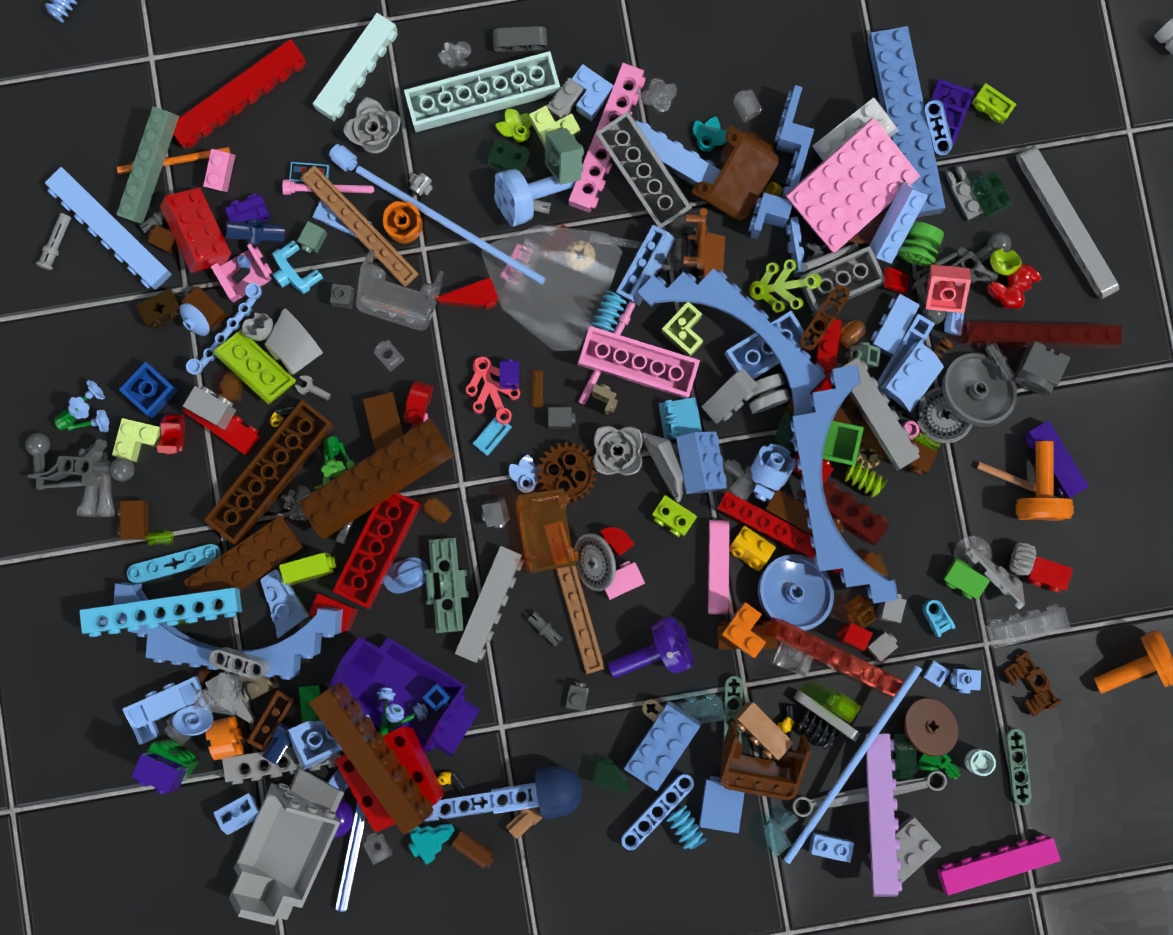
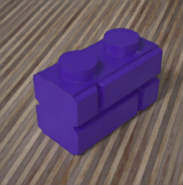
M251 194L247 197V200L242 202L239 200L233 201L225 208L229 220L234 222H248L251 219L264 222L271 219L261 194Z

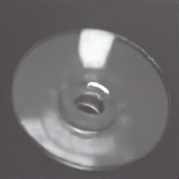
M969 536L960 540L954 549V558L956 557L978 571L984 572L986 568L978 562L975 564L965 552L972 547L992 562L990 545L984 539L977 536Z

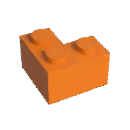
M746 602L743 603L721 633V636L750 657L755 658L766 641L750 630L762 614Z

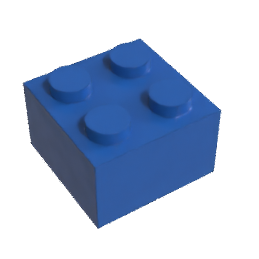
M147 362L119 389L141 411L151 418L179 391Z

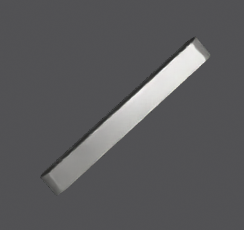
M1032 146L1016 155L1019 166L1097 297L1104 299L1118 291L1119 285L1038 148Z

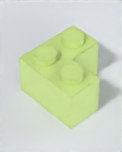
M547 106L529 114V120L544 148L546 132L567 128L574 137L580 135L581 130L572 114L556 122Z
M687 302L661 331L670 342L688 357H691L703 343V340L691 330L701 318L702 313L690 302Z
M122 418L112 456L118 458L125 457L137 462L141 444L157 447L162 437L161 428Z

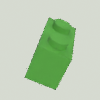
M956 557L943 575L947 586L952 589L956 587L963 591L962 594L969 599L973 597L979 599L990 582V579L984 573Z

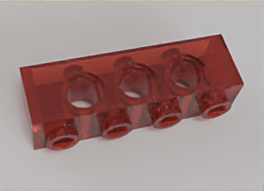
M825 481L823 490L831 516L839 519L845 526L872 545H876L890 526L886 523L887 519L880 514L874 515L870 512L871 508L864 503H861V505L857 503L852 494L840 491V487L833 481ZM832 495L839 497V505L836 506L831 503ZM849 506L853 507L856 511L854 517L849 516L846 512ZM865 517L871 520L869 528L864 527L862 523Z

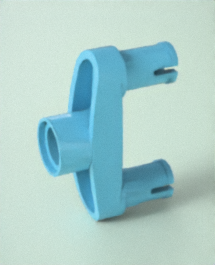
M292 240L282 249H277L272 253L279 267V270L273 273L272 276L281 288L290 283L299 292L305 294L310 290L311 286L322 280L323 277L318 273L317 269L304 278H300L287 262V258L300 250L295 241Z

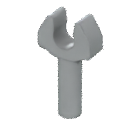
M300 376L303 381L307 382V386L304 388L295 385L300 394L305 395L311 392L327 401L329 400L331 394L314 386L311 377Z

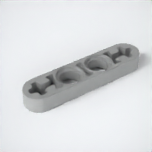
M800 690L793 697L797 702L821 717L838 731H841L851 740L856 742L861 735L853 727Z

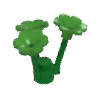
M335 436L327 437L323 440L324 466L321 467V471L324 473L323 485L314 487L315 490L330 482L329 477L336 478L355 466L354 462L348 457L343 443H339L338 438ZM339 451H341L347 462V470L342 461L334 459V456L338 455Z

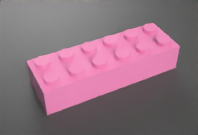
M589 326L577 365L686 399L690 395L700 360Z

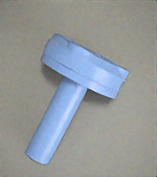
M508 169L495 174L494 199L509 225L514 227L532 219L534 213L533 200L573 188L576 181L560 185L554 176H550L527 184L520 171Z

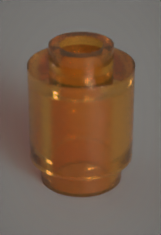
M852 320L840 332L839 341L847 348L854 346L866 334V326L860 320Z
M436 497L434 499L429 498L423 506L425 514L443 525L452 515V512L449 510L450 508Z

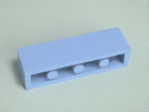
M903 181L869 245L877 259L892 264L928 197L919 187Z
M652 225L616 292L624 299L640 306L643 298L637 293L638 290L653 275L656 277L676 239L669 232Z

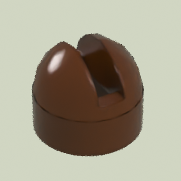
M207 668L198 669L200 673L195 674V676L198 677L201 684L206 685L205 683L211 679L213 672Z

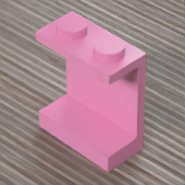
M251 244L247 245L249 250L240 254L249 258L250 273L238 284L231 276L239 270V263L237 262L239 256L222 266L218 263L211 266L233 303L246 296L245 288L248 284L256 283L261 287L273 280L270 276L273 272L267 263L263 264L260 259L263 257L258 247L254 248Z

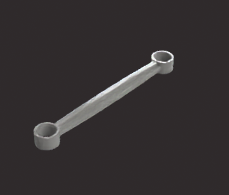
M933 770L928 772L926 777L896 781V791H893V796L925 788L940 791L947 784L946 776L940 771ZM935 773L942 777V784L938 788L932 787L929 783L930 777ZM867 787L839 792L828 808L868 801ZM799 796L793 800L792 809L798 816L806 817L811 814L812 810L819 808L826 796L810 800L804 796ZM800 799L806 800L809 803L808 811L803 814L798 813L795 808L797 801Z

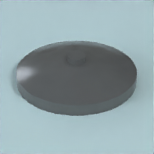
M980 353L962 355L949 365L943 375L942 392L948 407L957 417L971 425L981 427L996 425L1007 418L1016 405L1017 388L1014 379L1012 378L1004 382L997 368L993 367V362L988 355Z

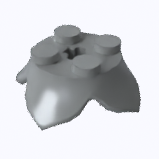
M366 97L359 103L356 109V117L346 123L344 133L350 141L361 145L367 152L380 153L387 149L391 139L399 131L401 119L395 112L385 111L376 100ZM373 125L378 128L375 132L369 131Z
M611 426L598 428L594 436L596 453L593 462L595 469L605 475L615 473L632 475L639 472L642 465L640 449L643 442L640 430L634 427H624L620 430ZM615 447H616L617 449H619L620 447L623 449V450L621 451V453H622L621 456H619V455H616V456H615V455L613 454V453H614V450H613V449H614Z

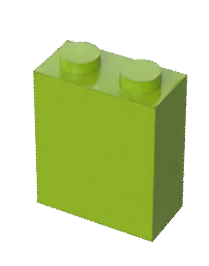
M324 552L279 565L284 584L294 585L335 573L334 568H337L335 558Z

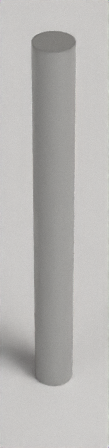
M854 243L836 252H831L803 263L802 268L806 271L859 250V245Z

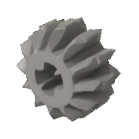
M1020 542L1015 545L1009 564L1011 572L1025 576L1030 574L1036 559L1035 546Z

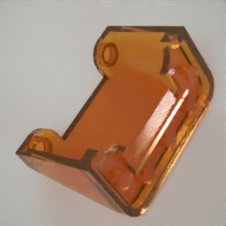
M564 488L515 497L527 574L576 566V561H579L577 550L571 547L565 511L566 504H569V496L567 492H564Z

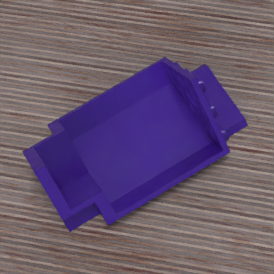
M358 637L341 659L330 682L332 686L339 681L347 685L351 696L361 704L362 711L365 715L370 716L374 727L377 729L380 728L383 717V702L378 701L377 695L381 688H391L392 692L396 693L394 701L388 702V706L391 704L400 705L404 710L403 719L414 713L412 708L417 706V703L420 705L424 704L429 712L427 720L419 722L415 717L394 730L402 726L414 728L425 754L427 751L432 752L434 747L452 757L480 709L464 700L466 685L389 637L381 647L364 637ZM437 683L451 696L449 699L451 703L443 711L441 709L435 711L422 698Z

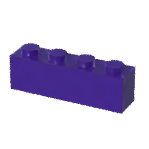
M1046 421L1025 433L1026 443L1030 448L1033 447L1035 452L1036 441L1054 442V484L1056 485L1055 490L1061 498L1069 499L1089 487L1050 421Z

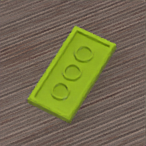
M239 330L213 352L268 405L295 384L296 380L252 339L243 335L242 330Z

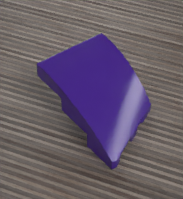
M939 79L930 101L937 99L943 103L954 145L975 90ZM935 103L931 104L929 107L930 112L937 114L939 106ZM940 115L936 118L931 119L932 121L936 119L937 125L935 126V128L938 129L941 133V129L944 128V126L939 125L938 119L942 118V116Z

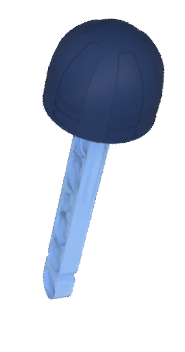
M549 766L537 768L535 783L491 789V792L440 800L432 806L434 811L424 821L439 820V817L448 819L486 812L497 814L539 807L544 820L564 817L578 807L582 798V785L578 776L566 767ZM519 792L526 793V800L522 803H519L516 799ZM500 795H506L507 802L505 805L500 806L497 799ZM482 798L488 801V804H485V808L480 805L474 806L472 800L474 799L475 803L482 802ZM462 801H468L469 808L467 811L462 812L459 805ZM443 804L450 805L448 814L443 815L440 810Z

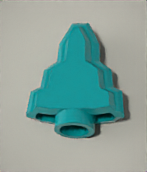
M441 824L435 828L429 825L423 828L417 826L409 832L412 841L408 843V846L414 857L420 855L427 865L435 859V854L441 850L442 843L449 840L455 829L452 824Z

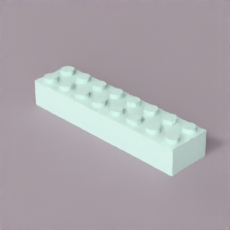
M549 51L406 89L404 92L415 131L419 132L554 96L556 93H559L560 84L551 52Z

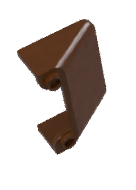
M730 125L726 132V140L735 147L714 184L711 185L704 181L699 182L692 190V194L735 220L742 221L749 216L755 206L758 197L762 194L777 168L779 159L774 152Z

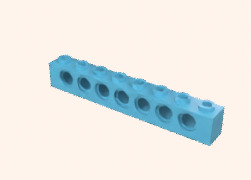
M229 588L80 610L82 634H89V637L101 636V632L108 631V634L121 633L120 629H128V632L140 630L141 626H147V629L159 628V624L166 623V626L178 625V621L183 620L186 623L198 622L197 618L205 617V621L215 620L217 615H224V618L235 617L236 613L242 612L240 590L238 588ZM221 599L223 607L217 610L215 604ZM199 602H202L204 609L199 613L196 610V606ZM180 605L184 607V613L182 615H178L177 608ZM160 608L165 610V615L162 618L158 616ZM141 611H144L146 615L143 621L139 619ZM124 613L126 621L122 624L119 618ZM103 616H105L107 619V623L105 626H102L100 624V620Z

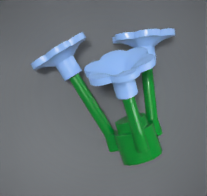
M86 381L89 391L85 393V396L82 398H70L68 409L54 418L57 428L71 431L76 428L92 425L99 426L101 432L109 431V419L105 410L101 409L97 410L95 419L89 422L74 424L75 418L80 419L89 416V406L84 401L91 399L93 396L101 400L105 399L103 391L94 381Z

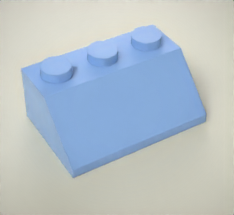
M914 343L881 386L880 390L910 413L944 366L937 355L923 343Z

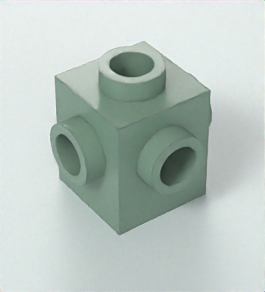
M859 342L858 345L850 346L849 363L859 358L860 361L863 360L866 363L867 367H879L880 348L871 346L870 343Z

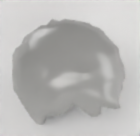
M254 313V318L244 321L242 334L255 341L265 340L273 329L272 318L265 313Z

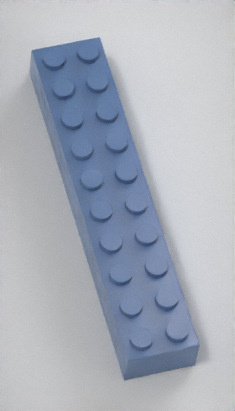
M908 26L872 32L867 42L880 105L899 129L890 138L920 175L911 185L919 187L928 195L917 218L940 214L946 207Z

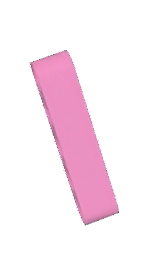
M709 520L708 614L728 615L729 520Z

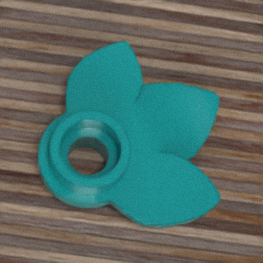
M716 116L709 119L705 124L700 121L694 123L693 134L698 139L697 145L700 150L709 152L715 146H722L727 142V130H720V123ZM708 140L710 144L706 146L703 144V141Z

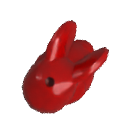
M1021 264V267L1015 273L1007 275V287L999 282H992L988 284L987 291L994 299L1000 300L1002 306L1006 309H1020L1025 303L1023 292L1032 288L1031 283H1037L1042 278L1030 265Z

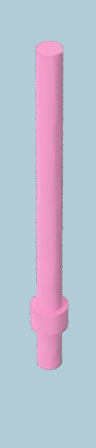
M628 302L623 314H620L621 317L617 320L618 324L613 332L614 334L621 335L625 325H628L631 319L630 315L636 305L635 303ZM593 371L578 403L586 404L601 372Z

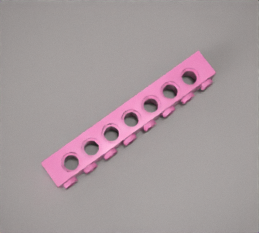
M625 63L622 64L596 132L607 126L611 119H617L627 111L632 115L633 112L630 110L632 105L636 106L639 98L637 94L638 89L643 88L646 80L643 77L644 70ZM630 84L633 86V89L625 90L623 87ZM623 101L627 105L621 108L617 106V103ZM596 132L583 163L581 180L576 181L569 198L570 206L588 213L591 212L592 208H596L599 200L596 196L598 191L602 192L606 182L603 178L605 173L609 174L612 163H610L612 157ZM602 152L606 154V158L599 159L596 155ZM598 170L600 174L594 177L590 175V171ZM591 187L593 192L586 194L583 192V189Z

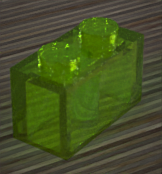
M840 692L832 693L826 701L828 704L826 708L849 723L852 722L861 709L860 705Z

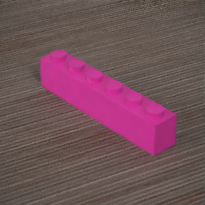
M1042 834L1036 836L1033 841H1018L1016 846L1010 848L1008 845L999 847L997 852H982L979 854V857L974 859L972 857L963 858L960 860L961 863L954 865L952 862L943 864L942 868L937 870L945 894L951 895L1059 862L1061 860L1054 838Z

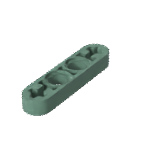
M730 676L725 681L723 744L729 728L727 725L728 720L733 718L742 708L743 682L737 676ZM732 679H736L735 681L739 683V687L735 688V693H739V697L734 695L728 696V692L732 693V687L728 685L732 682ZM733 698L739 702V706L735 710H731L728 707V701ZM736 728L739 736L738 741L742 743V732Z
M1013 728L1007 731L1005 737L1011 795L1015 803L1024 806L1030 803L1032 797L1026 740L1021 730ZM1014 732H1016V735H1020V739H1017V745L1021 746V749H1011V746H1015V741L1011 740ZM1017 751L1022 754V760L1018 763L1014 762L1012 758L1013 753ZM1018 771L1024 773L1025 777L1022 782H1017L1014 778L1015 773ZM1015 785L1026 786V788L1021 787L1022 793L1026 794L1022 802L1021 799L1017 798V795H1020V788H1016Z

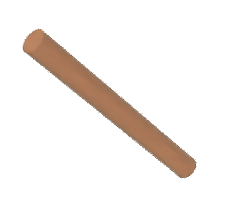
M980 461L976 469L1036 493V484Z

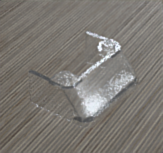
M371 249L360 269L356 298L358 310L412 329L426 330L430 324L438 300L437 297L440 294L444 272H439L434 284H424L420 292L385 281V271L373 265L375 250Z

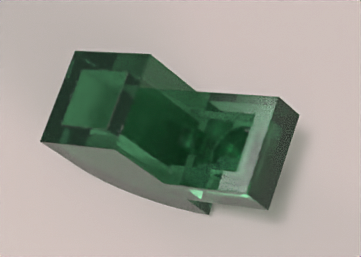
M894 734V751L892 752L895 759V771H892L893 779H913V773L916 770L917 764L916 748L910 743L906 734Z

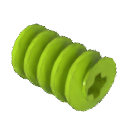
M862 463L856 466L850 465L845 472V482L852 479V486L859 483L858 490L865 487L864 493L867 494L869 491H872V498L881 492L888 480L887 478L882 481V475H878L875 478V471L868 474L869 467H865L862 470Z

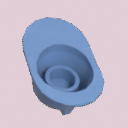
M414 557L397 562L391 566L384 580V585L389 591L397 594L420 587L426 582V575L423 574V570H428V567L424 561Z

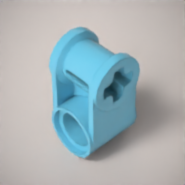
M927 600L923 603L922 611L932 631L938 638L945 631L955 629L952 619L941 602ZM932 603L937 607L936 612L933 614L929 612V606Z

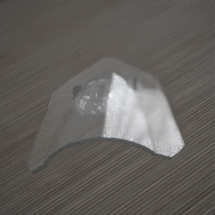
M538 225L490 243L493 247L545 277L546 280L541 285L482 249L484 263L503 310L552 350L571 351L579 350L589 326H591L592 322H595L594 316L598 315L597 309H601L600 303L604 302L603 296L607 295L606 290L609 291L622 255L620 248L607 233L556 226Z

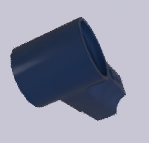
M282 722L279 724L272 736V741L262 757L275 765L279 763L287 748L292 745L288 732L291 729L289 726Z

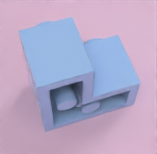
M582 64L572 80L584 88V95L576 105V112L592 122L609 99L613 85Z

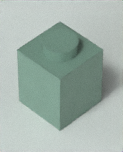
M308 221L297 240L301 245L300 248L307 253L313 251L317 254L327 236V232L325 229Z

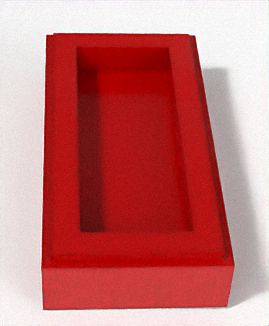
M885 268L884 287L901 294H908L909 275L893 268Z

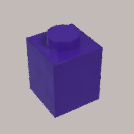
M506 359L504 362L500 361L499 389L519 390V362H515L513 359Z

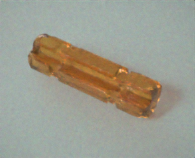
M534 370L533 407L540 408L543 407V371Z

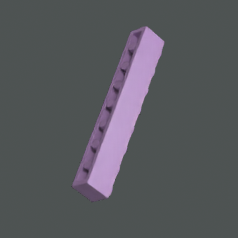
M878 734L866 752L873 897H897L899 895L898 891H902V881L898 879L897 871H901V862L896 856V851L900 850L899 838L895 837V830H898L899 826L898 818H894V810H897V798H893V791H896V779H892V771H895V759H891V751H894V740L890 739V734Z

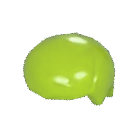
M1003 248L994 251L990 258L992 268L1001 275L1015 273L1022 264L1019 255L1015 251L1004 252Z

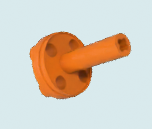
M1036 441V498L1017 499L1016 515L1018 520L1061 521L1071 519V516L1074 514L1073 500L1054 498V442Z
M1159 630L1148 632L1140 637L1148 655L1094 678L1101 694L1154 671H1157L1165 688L1173 686V656Z

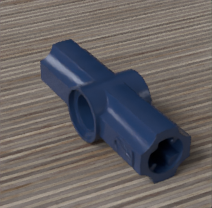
M251 219L248 222H225V238L242 239L254 245L260 244L262 241H284V225L264 224L257 219Z

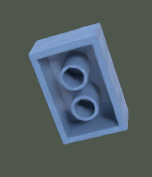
M694 432L676 437L686 493H708L727 488L717 432Z

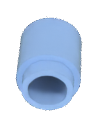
M336 144L329 152L331 160L345 172L348 170L352 171L356 167L357 157L343 145Z

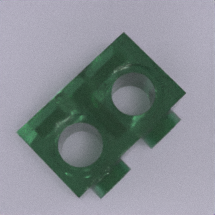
M997 171L982 175L970 183L985 217L998 214L1013 205Z

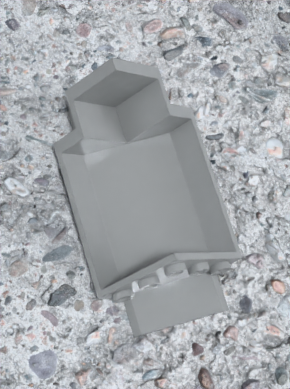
M298 767L290 787L283 783H279V785L271 783L234 866L238 878L229 896V900L238 917L275 925L277 918L288 919L293 906L303 907L339 827L340 821L335 812L344 795L343 791L302 770L300 767Z

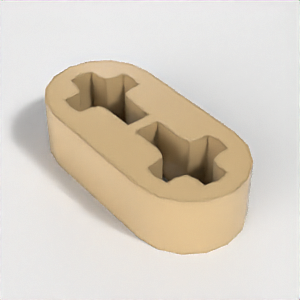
M654 699L646 700L642 705L644 714L653 722L664 708ZM648 703L650 705L655 704L654 708L658 711L657 715L652 711L646 712L648 709L646 705Z

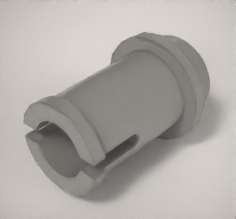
M533 200L534 211L549 214L550 202Z

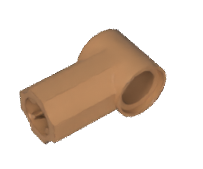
M539 807L522 809L521 813L506 826L516 839L543 818Z

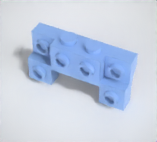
M193 677L177 685L174 683L168 684L163 687L164 691L159 693L156 691L150 692L145 695L146 699L123 708V712L136 735L139 745L160 736L155 721L185 707L201 706L208 709L211 713L214 712L207 694H204L198 677Z

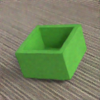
M833 420L825 440L823 459L855 466L864 427Z

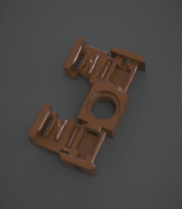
M1025 651L1021 656L1014 658V662H1018L1017 664L1013 663L1002 671L1011 685H1016V680L1020 677L1022 679L1025 678L1033 692L1038 693L1037 695L1034 694V698L1031 700L1026 699L1023 701L1032 717H1036L1044 709L1050 710L1060 704L1062 699L1056 698L1049 687L1051 682L1040 667L1036 668L1028 655L1031 652ZM1035 675H1040L1043 679L1042 684L1039 686L1033 683Z

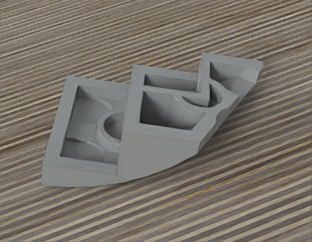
M286 308L281 311L277 323L273 326L271 335L268 336L264 344L275 360L281 359L291 375L323 353L310 334Z

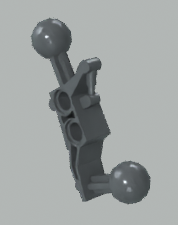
M996 232L988 238L987 246L976 254L961 247L958 251L936 261L934 265L941 266L958 257L960 260L951 265V267L966 268L964 263L970 262L973 265V268L970 269L971 284L981 280L995 282L998 274L987 270L981 263L990 258L991 254L998 249L1003 248L1004 252H1008L1011 248V239L1004 232ZM930 266L912 274L915 283L911 289L912 291L917 290L924 305L922 316L935 324H939L945 319L946 311L926 309L929 274L923 278L919 276L930 270Z
M33 433L26 439L25 447L33 455L34 474L28 475V478L36 479V488L38 490L56 487H91L96 477H99V474H111L115 480L123 482L132 478L135 472L134 464L125 457L117 458L112 463L101 462L102 452L107 447V441L97 439L95 444L87 449H80L79 457L59 456L56 465L45 472L44 455L50 449L49 438L42 433ZM69 475L82 476V480L44 485V480L58 481Z

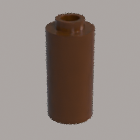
M461 830L451 845L453 849L482 869L485 866L489 868L495 859L492 857L494 852L463 830Z

